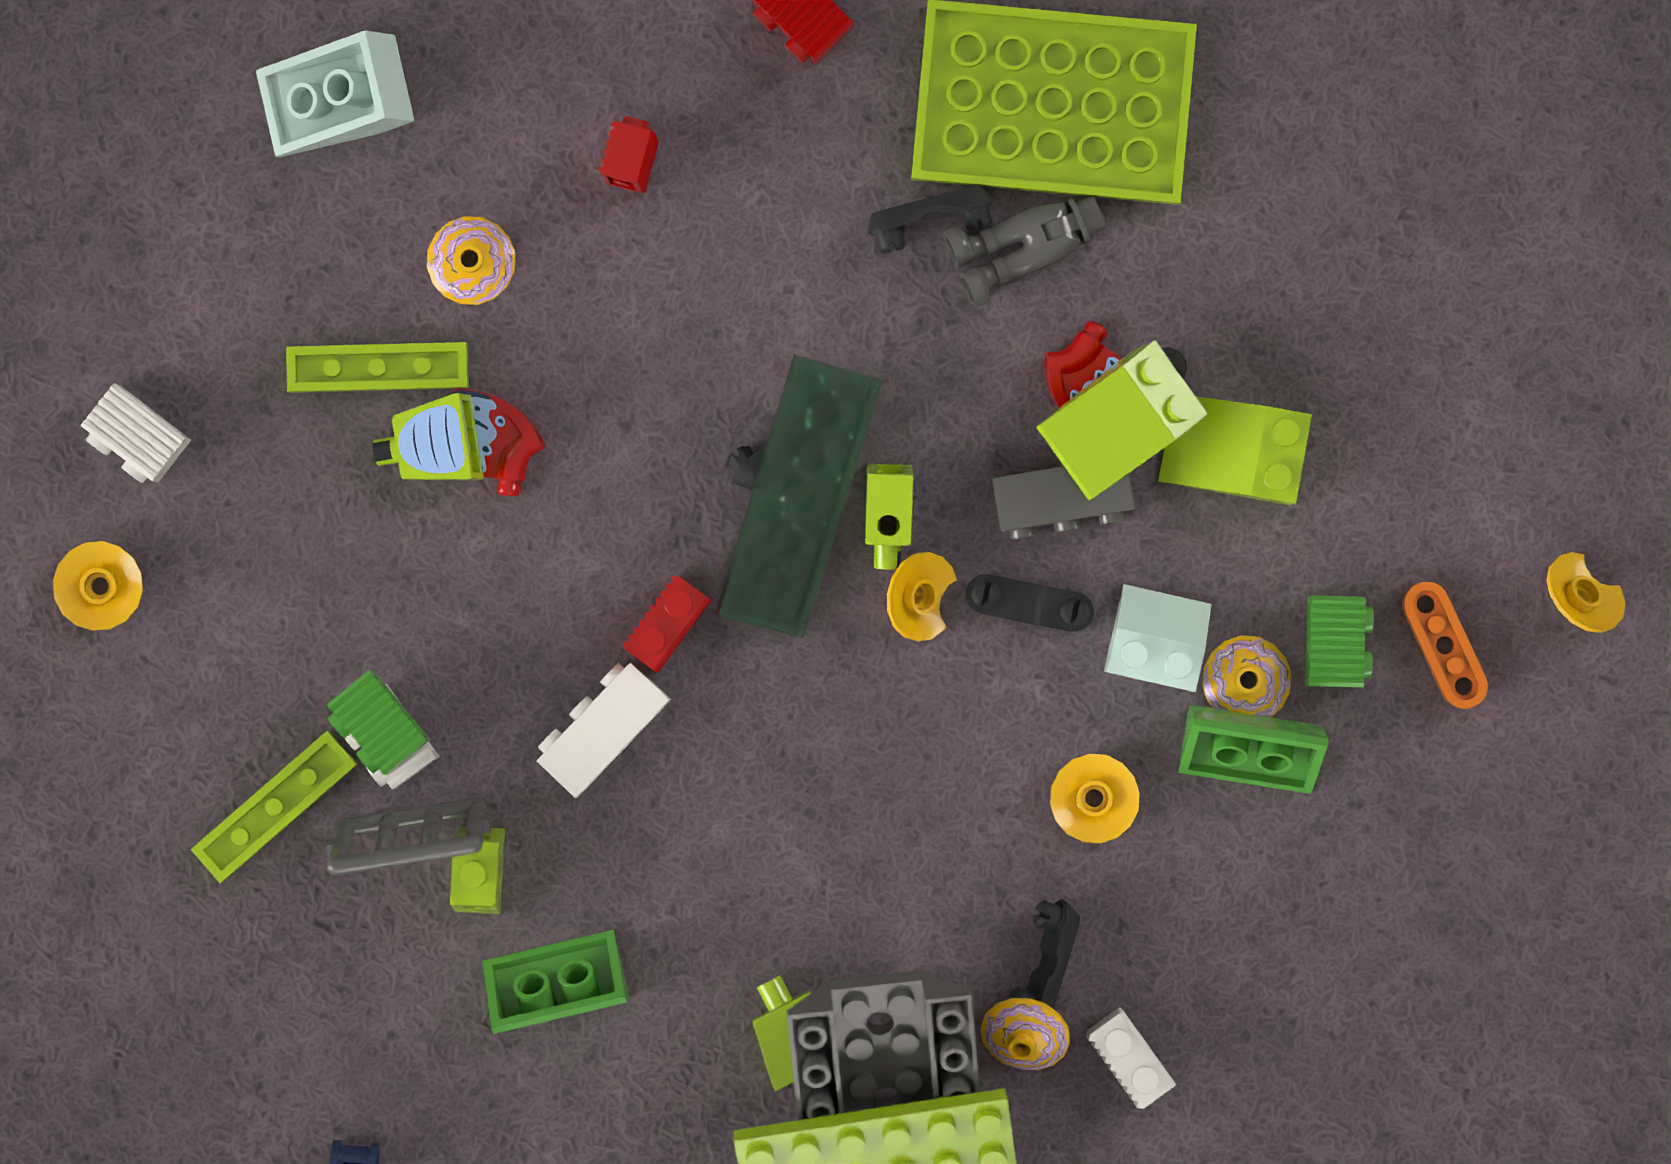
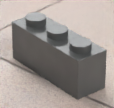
M1064 466L991 479L999 533L1009 532L1010 540L1037 536L1036 527L1054 524L1055 532L1082 528L1081 519L1098 517L1099 525L1126 521L1125 512L1135 510L1129 473L1091 500L1087 499Z

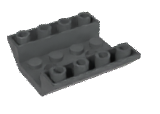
M922 970L829 980L787 1010L798 1120L980 1092L972 994L970 989ZM877 1012H885L891 1016L889 1021L881 1025H874L868 1021V1018ZM883 1088H893L898 1091L895 1097L888 1100H881L875 1096Z

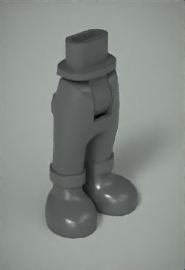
M1090 196L1076 203L1071 198L1066 203H1049L1032 207L1016 213L990 228L986 227L978 230V235H967L958 226H952L943 230V234L956 269L986 254L989 256L1000 249L1022 242L1024 244L1018 250L1003 257L999 256L990 260L989 264L972 267L959 273L966 294L972 305L976 308L989 301L990 289L997 282L1002 285L1011 281L1012 278L1033 273L1060 261L1082 243L1090 242L1089 236L1106 229V224L1095 198Z

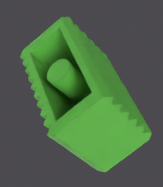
M1307 596L1305 686L1364 687V678L1371 679L1372 652L1364 650L1365 633L1372 634L1374 613L1372 606H1366V597Z
M368 670L327 704V707L333 712L327 719L344 739L351 734L361 747L356 753L357 756L373 774L380 770L384 776L389 775L430 741V738L374 670Z

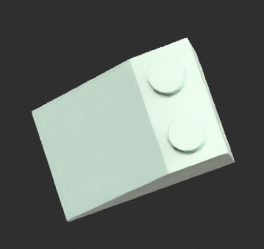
M362 31L256 70L275 157L288 156L377 135L414 122L397 42L393 34Z

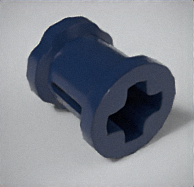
M333 1140L330 1164H379L380 1145L379 1143L372 1142L369 1147L343 1145L341 1140Z

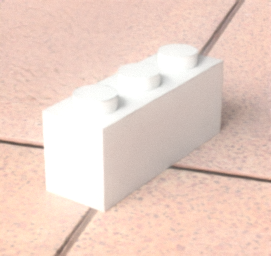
M632 662L625 668L617 663L600 681L605 687L594 701L587 695L569 714L575 721L563 733L556 728L538 746L543 754L537 762L575 798H578L671 700Z

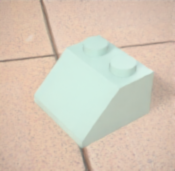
M1123 584L1104 672L1196 692L1206 648L1211 604Z

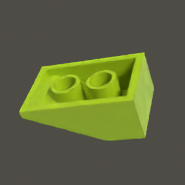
M1156 340L1128 353L1036 427L1087 499L1091 500L1179 438L1205 417L1207 412Z
M1195 396L1207 412V415L1164 448L1158 482L1290 506L1296 504L1312 414Z

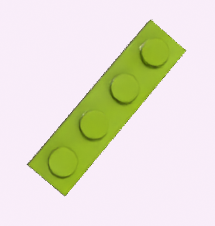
M467 342L286 347L287 392L469 388Z
M327 730L197 843L191 851L217 881L223 883L353 770L358 763L335 736Z

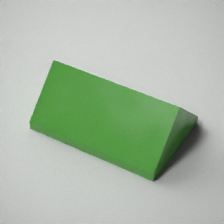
M1189 704L1178 773L1311 794L1328 747V737L1322 725Z
M614 930L482 961L493 1034L627 1003L630 998Z

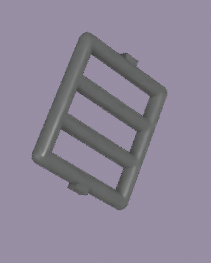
M473 798L342 819L337 823L334 838L327 839L325 846L329 858L327 869L332 875H343L476 854L483 847L484 834L491 832L489 814H487V802L482 798ZM468 818L465 837L439 841L443 821ZM423 825L420 844L394 848L398 828ZM378 832L374 851L349 855L354 835Z

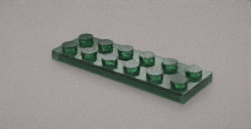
M793 355L717 605L716 613L718 616L804 638L882 385V379L801 355Z

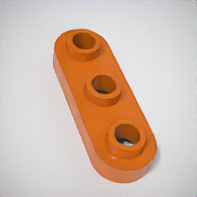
M1420 582L1412 585L1403 596L1402 609L1443 698L1448 704L1456 708L1469 709L1477 706L1484 700L1487 694L1488 682L1446 591L1433 582ZM1421 596H1428L1433 602V607L1428 613H1422L1417 608V601ZM1443 636L1449 638L1452 643V648L1447 654H1441L1436 649L1437 640ZM1461 677L1467 678L1471 684L1470 691L1465 695L1459 694L1455 689V683Z

